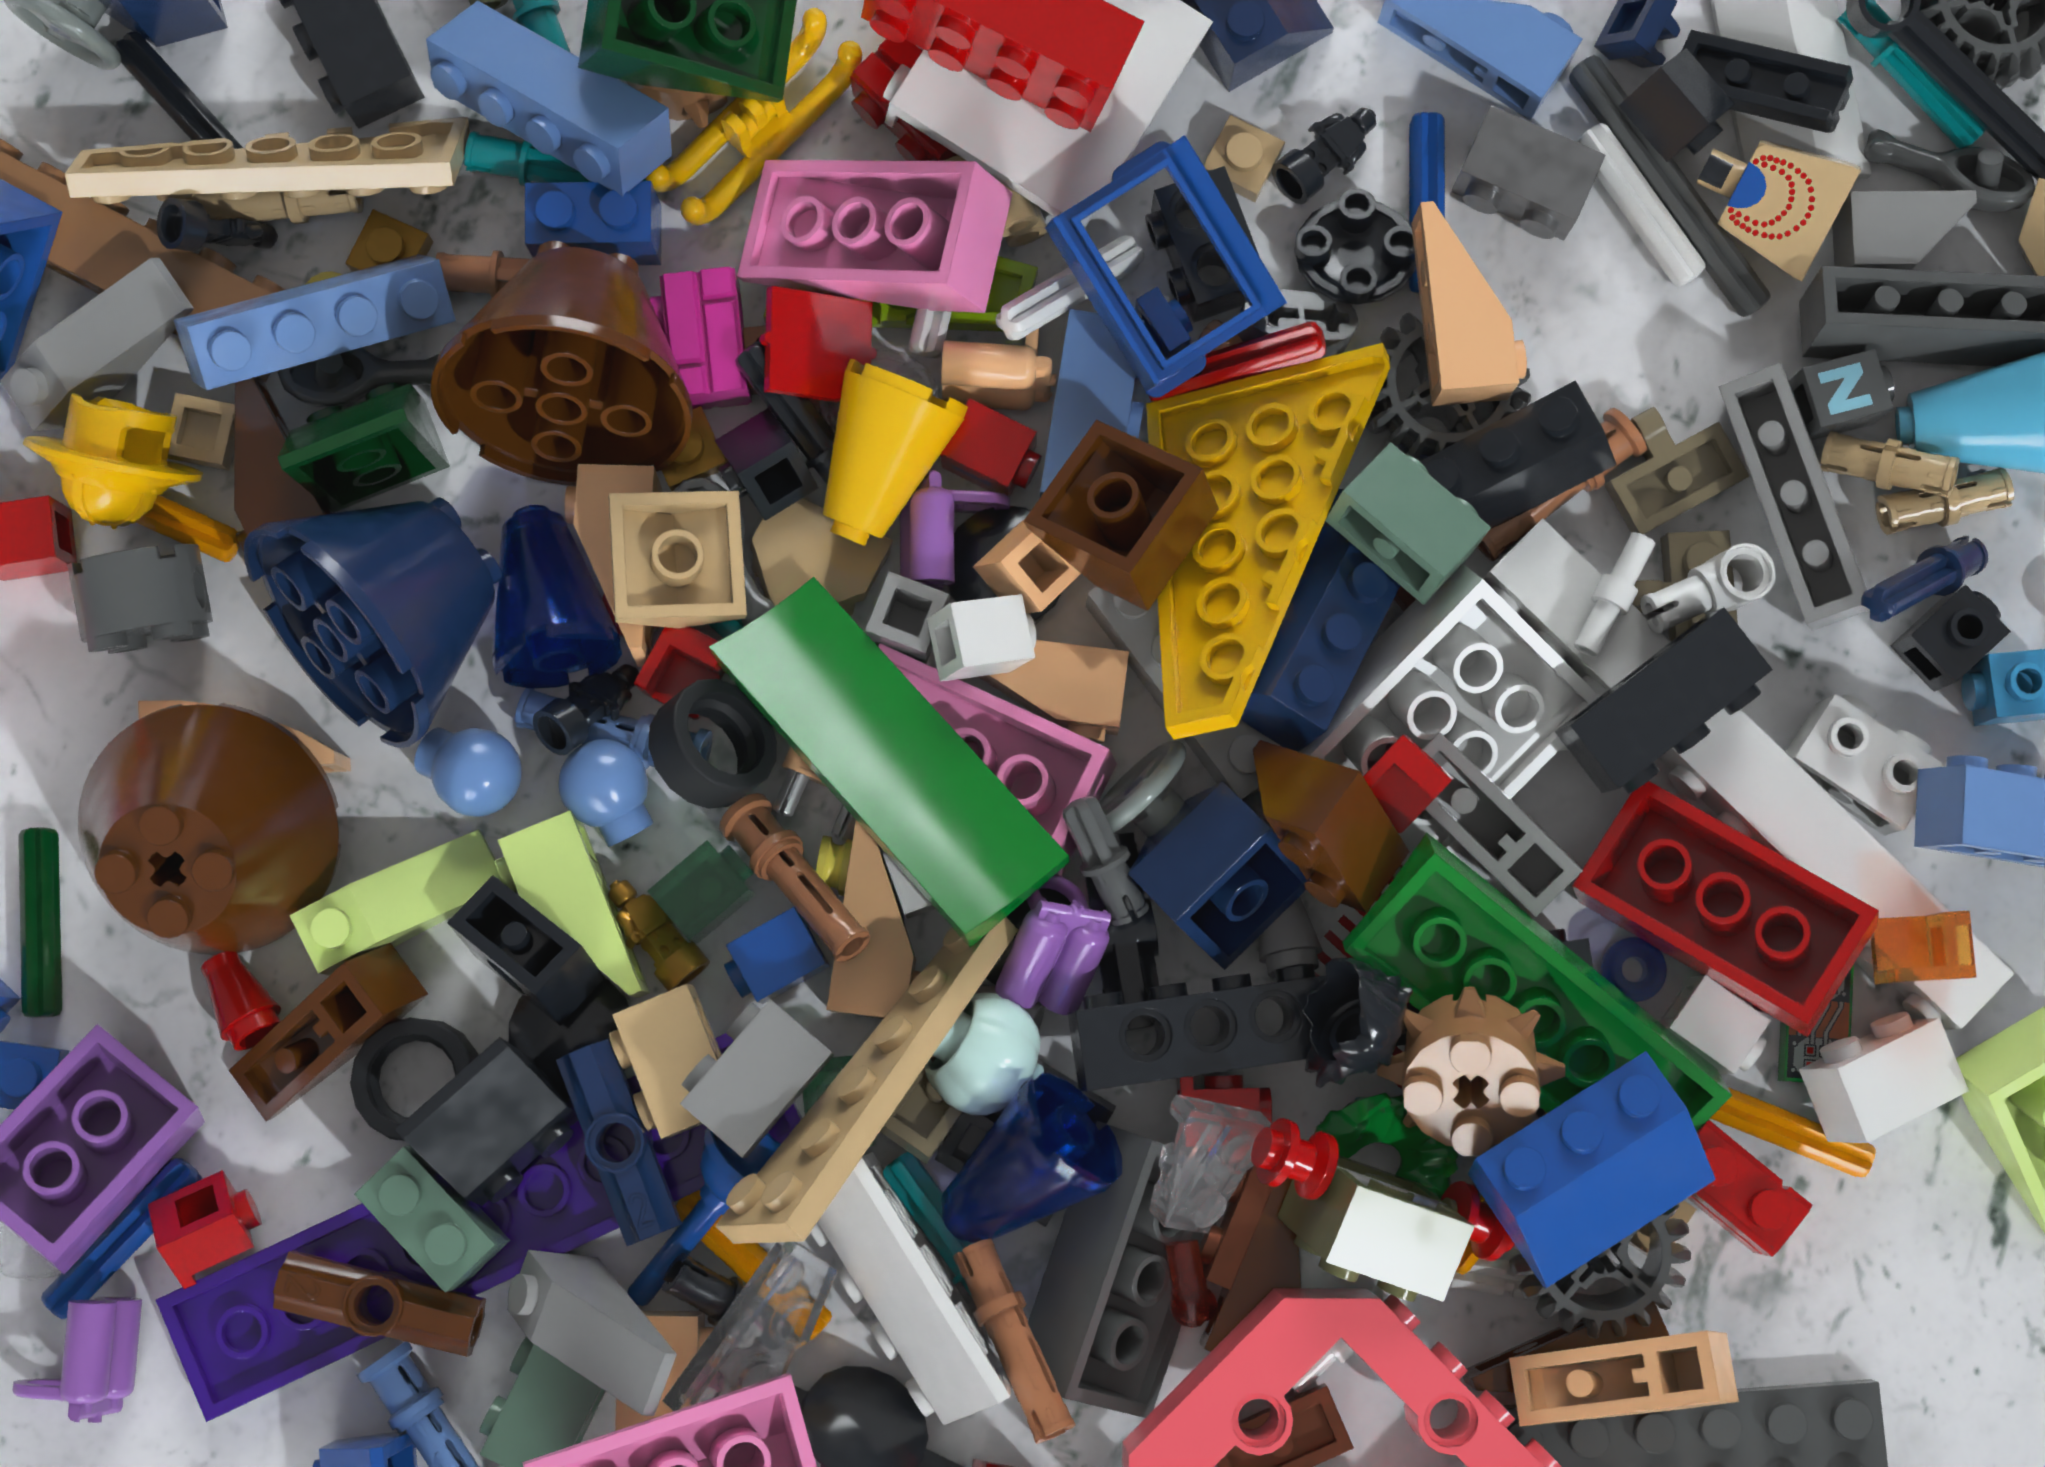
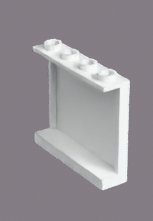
M1104 0L1145 22L1091 132L1081 127L1072 130L1059 126L1045 115V109L1023 98L1013 101L1001 97L987 86V80L965 69L960 72L948 70L935 63L929 57L928 51L919 46L917 47L923 51L913 67L910 69L901 64L883 93V97L890 101L884 123L893 128L898 118L904 120L966 161H976L999 182L1055 217L1112 182L1114 170L1128 161L1199 47L1213 21L1181 0ZM1094 213L1081 221L1084 228H1086Z

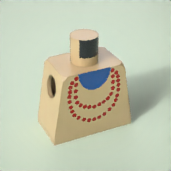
M1760 140L1748 164L1713 148L1696 183L1730 199L1717 223L1793 278L1803 281L1861 172V168L1851 162Z

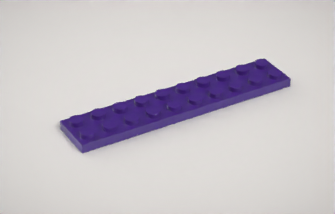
M726 1033L715 1038L721 1054L734 1041ZM636 1075L627 1079L633 1094L642 1091ZM795 1102L768 1132L780 1144L783 1143L802 1119ZM579 1120L571 1126L574 1133L562 1148L545 1158L539 1155L520 1172L523 1175V1180L513 1192L496 1203H491L489 1200L483 1206L477 1204L510 1241L464 1286L454 1289V1291L476 1296L520 1274L528 1250L565 1254L619 1228L597 1167L591 1163L586 1155L585 1136ZM616 1123L605 1133L603 1142L608 1155L618 1161L627 1159L635 1146V1138L631 1129L622 1123ZM704 1124L673 1137L663 1139L660 1138L657 1128L652 1129L653 1148L674 1202L700 1190L705 1184L700 1169L701 1156L705 1144V1130L707 1129ZM361 1203L197 1280V1284L184 1289L182 1287L155 1301L205 1421L208 1422L387 1338L382 1335L376 1337L362 1336L354 1332L350 1327L274 1309V1286L279 1269L285 1262L289 1251L294 1250L378 1272L396 1271L410 1280L438 1286L437 1283ZM375 1285L367 1296V1307L374 1318L380 1321H387L393 1312L394 1301L387 1289Z

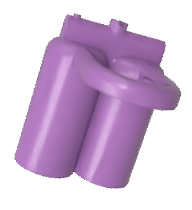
M931 470V472H928L900 512V575L940 591L944 589V585L953 584L955 582L954 513H976L994 507L995 510L1010 509V498L1003 493L992 491L947 490L942 488V477L938 471Z
M1054 875L1026 899L1031 910L1022 921L996 982L995 991L1000 997L1009 999L1022 1008L1029 1009L1035 1007L1040 1002L1046 1009L1054 1013L1068 1015L1069 1012L1079 1010L1083 997L1086 995L1110 938L1107 929L1111 921V913L1106 910L1089 909L1085 895L1079 887L1061 876ZM1049 888L1056 890L1066 896L1071 905L1048 902L1042 897L1039 889Z
M97 1297L95 1300L68 1301L61 1379H24L13 1381L14 1395L31 1399L69 1402L68 1417L74 1422H80V1420L88 1418L89 1423L102 1422L103 1415L119 1413L123 1407V1398L129 1396L135 1386L142 1299L132 1297Z

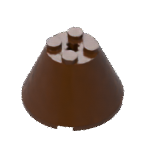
M548 241L541 244L537 250V255L531 258L444 346L437 357L431 379V397L439 418L451 434H457L458 429H460L466 436L481 445L480 457L505 470L531 479L568 486H576L578 464L653 465L656 472L672 463L685 448L691 433L692 402L647 290L638 276L639 265L636 261L622 253L606 254L588 248L570 247L560 241Z
M221 703L218 706L200 704L182 706V704L157 710L135 721L110 741L97 757L86 778L79 802L78 835L81 852L92 881L102 897L124 921L137 931L159 943L186 952L216 955L224 951L241 953L268 945L295 929L289 915L320 900L325 895L335 875L341 851L336 812L339 806L330 780L319 761L294 734L282 725L253 710L231 704Z

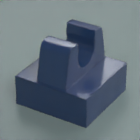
M1618 0L1594 47L1609 60L1625 58L1641 68L1663 65L1666 58L1655 48V44L1658 39L1677 38L1680 33V27L1671 15L1677 1Z

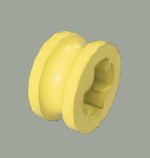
M823 835L816 872L830 888L837 889L839 896H844L852 840L847 839L844 844L837 845L832 841L831 836Z

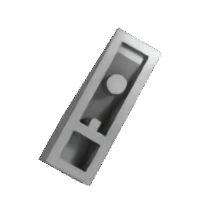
M150 258L34 340L0 382L33 431L65 428L71 394L81 395L84 400H92L98 396L114 399L176 329L174 320L188 316L194 307L161 259Z
M1439 732L1422 750L1454 779L1425 810L1537 917L1583 871L1582 867L1453 743Z
M528 1250L520 1274H517L510 1284L507 1310L530 1342L639 1414L654 1416L677 1356L676 1352L599 1258Z

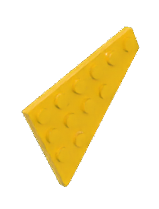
M1383 343L1146 403L1148 443L1203 468L1219 508L1157 598L1165 728L1174 740L1238 726L1390 370L1389 355Z

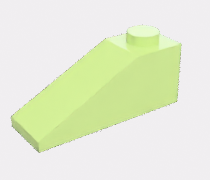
M569 810L498 839L503 857L496 859L495 863L502 883L515 893L518 892L521 898L581 944L598 969L629 996L639 998L649 994V988L634 950L627 947L626 939L628 937L625 936L622 926L616 920L618 910L608 897L609 887L585 826L574 817L572 811Z
M478 829L350 883L289 916L319 974L331 975L346 961L389 943L396 947L451 918L492 875L500 881L501 878L496 867V859L481 830Z

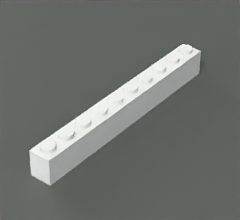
M1542 518L1486 574L1483 580L1601 696L1671 641L1663 633H1655L1649 627L1648 619L1635 606L1631 605L1627 615L1618 616L1597 657L1589 656L1576 649L1574 643L1595 605L1591 597L1602 575ZM1723 708L1705 722L1711 732L1704 739L1682 754H1678L1674 748H1671L1659 758L1671 770L1668 774L1671 783L1689 799L1697 801L1700 798L1718 815L1716 819L1879 910L1877 928L1856 962L1868 975L1878 982L1884 984L1889 981L1906 998L1902 1005L1913 1019L1940 1018L1944 1030L1962 1029L2015 974L1741 709L1729 715Z

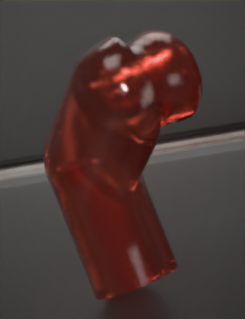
M1187 1239L1166 1244L1172 1281L1170 1297L1171 1314L1176 1321L1185 1327H1200L1205 1321L1211 1320L1216 1314L1217 1300L1213 1292L1207 1288L1198 1239Z

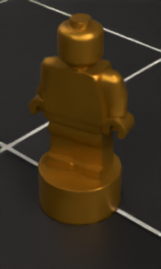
M617 879L609 886L608 897L617 908H622L616 915V920L622 926L625 936L628 937L626 939L627 947L633 949L635 945H641L642 949L654 960L655 963L653 965L656 968L654 975L667 991L684 984H689L710 964L709 959L694 941L688 943L672 925L678 918L676 912L667 910L662 901L652 895L642 894L636 898L637 891L628 880L619 881Z

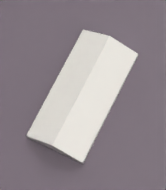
M1709 0L1717 36L1850 66L1842 24L1837 21L1840 17L1837 0ZM1853 81L1849 88L1850 98L1845 109L1839 111L1840 120L1835 131L1830 133L1731 110L1740 160L1748 164L1760 140H1766L1851 162L1861 168V172L1856 180L1869 178L1872 172L1870 162L1864 156L1866 143Z

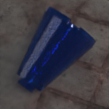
M529 505L519 508L513 513L511 518L504 522L501 529L499 567L502 572V579L497 582L492 663L496 675L502 671L504 682L511 686L539 689L569 685L568 673L588 668L589 675L604 673L617 664L623 653L620 636L565 518L560 513L550 511L548 507L543 505Z
M1042 1073L1035 1080L1032 1078L1023 1083L942 1193V1219L947 1229L956 1238L963 1241L967 1240L970 1243H976L984 1239L994 1240L1109 1189L1111 1184L1122 1175V1155L1116 1137L1109 1125L1107 1124L1101 1130H1098L1094 1122L1087 1115V1112L1095 1107L1089 1098L1067 1080L1051 1073Z

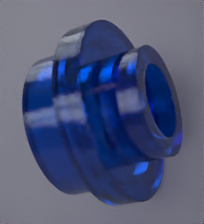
M1630 937L1615 942L1606 950L1601 961V975L1634 1002H1640L1652 998L1661 990L1666 980L1667 965L1659 949L1638 937ZM1628 958L1636 959L1642 966V975L1636 982L1628 981L1622 973V965Z

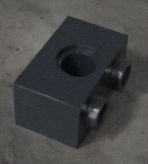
M494 875L447 922L477 959L559 1026L567 1020L605 979L581 944Z

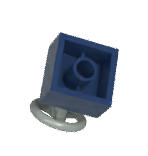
M4 0L10 11L37 33L81 60L107 70L115 69L120 65L121 55L107 38L95 30L104 13L128 29L140 33L145 40L156 47L228 28L221 0Z
M1168 741L1137 762L1116 782L1099 803L1113 833L1132 820L1147 836L1128 873L1130 877L1220 967L1226 970L1307 890L1305 888L1307 879L1299 867L1280 851L1278 847L1280 839L1276 833L1223 781L1184 801L1168 784L1182 767L1186 758V748L1180 741Z

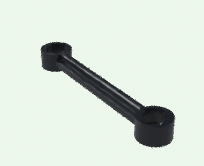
M1847 0V17L1852 27L1858 33L1877 39L1889 36L2037 181L2039 178L2045 179V132L1919 10L1921 0H1901L1899 19L1897 21L1890 20L1886 24L1878 22L1869 14L1865 0Z

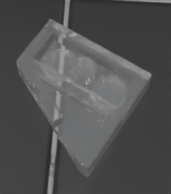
M1176 1094L1169 1113L1179 1122L1175 1143L1170 1142L1162 1145L1158 1164L1160 1177L1154 1185L1149 1211L1164 1227L1207 1234L1213 1224L1224 1214L1228 1200L1247 1170L1253 1166L1251 1152L1258 1133L1263 1128L1270 1127L1272 1123L1260 1111Z

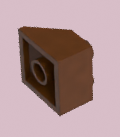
M1096 420L1027 515L1024 523L1032 533L1095 586L1148 611L1219 508L1203 468Z
M1259 740L1252 750L1263 813L1280 839L1278 844L1280 851L1299 867L1307 879L1305 888L1318 901L1333 908L1343 904L1367 913L1410 852L1376 796L1358 770Z

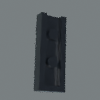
M1695 30L1690 31L1682 50L1685 48L1689 50L1735 105L1730 110L1830 133L1835 131L1840 120L1839 111L1845 109L1850 98L1849 88L1853 81V74L1849 65Z

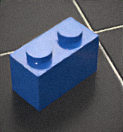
M641 181L629 192L626 191L623 197L615 190H610L598 182L525 183V245L531 256L537 255L539 246L544 242L560 241L570 247L588 248L606 254L622 253L634 259L639 266L661 265V203L652 181Z

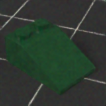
M588 0L578 68L638 85L778 103L783 100L797 0Z
M399 383L385 384L368 392L365 396L366 400L345 409L339 406L327 407L309 415L306 419L307 424L290 431L277 457L282 470L335 513L450 467L425 400L410 383L403 386Z

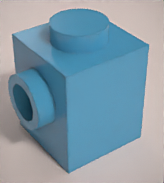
M2045 649L1987 654L1963 676L1961 682L1962 699L1965 707L1972 711L1974 726L2045 720Z

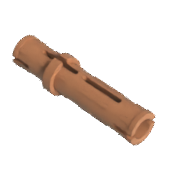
M984 1239L963 1248V1251L957 1252L953 1258L967 1283L977 1308L973 1313L979 1327L985 1326L995 1346L999 1360L1027 1418L1035 1443H1043L1065 1433V1430L1072 1429L1076 1424L1066 1404L1063 1402L1054 1377L1023 1311L1027 1304L1022 1292L1014 1291L1002 1267L993 1240Z

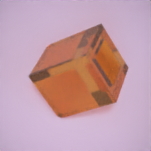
M1970 911L1941 912L1926 916L1878 918L1877 928L1870 937L1875 985L1977 978Z

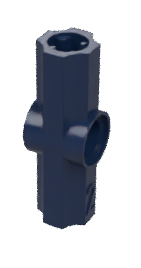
M610 1039L588 1045L557 1059V1065L585 1136L586 1155L591 1163L597 1167L626 1246L628 1247L682 1225L681 1218L653 1148L652 1130L647 1131L639 1116L630 1085L615 1055ZM616 1123H622L629 1127L635 1138L634 1150L624 1161L614 1160L604 1148L605 1133Z

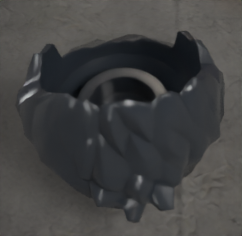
M1334 958L1325 964L1326 977L1320 982L1316 990H1311L1307 993V1004L1302 1009V1012L1311 1024L1307 1039L1312 1046L1306 1056L1305 1072H1317L1316 1087L1323 1088L1330 1081L1342 1085L1349 1075L1364 1071L1372 1074L1381 1064L1384 1066L1391 1064L1396 1043L1400 1036L1405 1034L1406 1026L1403 1018L1407 1009V1003L1413 994L1411 987L1401 986L1402 980L1398 975L1387 976L1381 970L1374 969L1370 964L1353 958Z

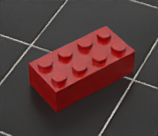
M864 0L861 18L869 21L870 27L880 36L898 43L907 40L927 50L929 57L938 65L955 72L965 69L987 80V86L1001 97L1013 101L1023 98L1045 109V115L1057 125L1072 130L1081 127L1089 132L1092 131L1145 22L1104 0Z
M1650 781L1630 794L1582 869L1583 871L1572 885L1579 903L1701 975L1709 976L1728 991L1806 1037L1813 1030L1878 925L1879 910Z

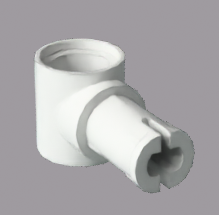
M1749 543L1734 545L1710 558L1702 565L1691 569L1686 579L1654 593L1643 595L1640 601L1643 615L1659 608L1664 609V613L1647 620L1649 627L1655 633L1661 634L1669 628L1702 613L1708 615L1723 607L1728 612L1734 611L1761 598L1770 591L1774 584L1776 573L1773 560L1765 550L1757 545ZM1728 565L1735 568L1741 575L1743 582L1742 591L1733 587L1728 580Z

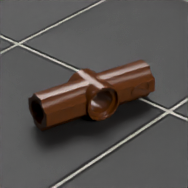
M294 1250L288 1252L285 1262L279 1269L273 1290L274 1309L350 1327L354 1332L362 1336L376 1337L382 1335L465 1357L472 1355L485 1317L486 1298L454 1290L445 1293L438 1286L410 1280L396 1271L378 1272ZM375 1285L387 1289L392 1295L394 1301L393 1312L387 1321H380L374 1318L368 1310L367 1296Z

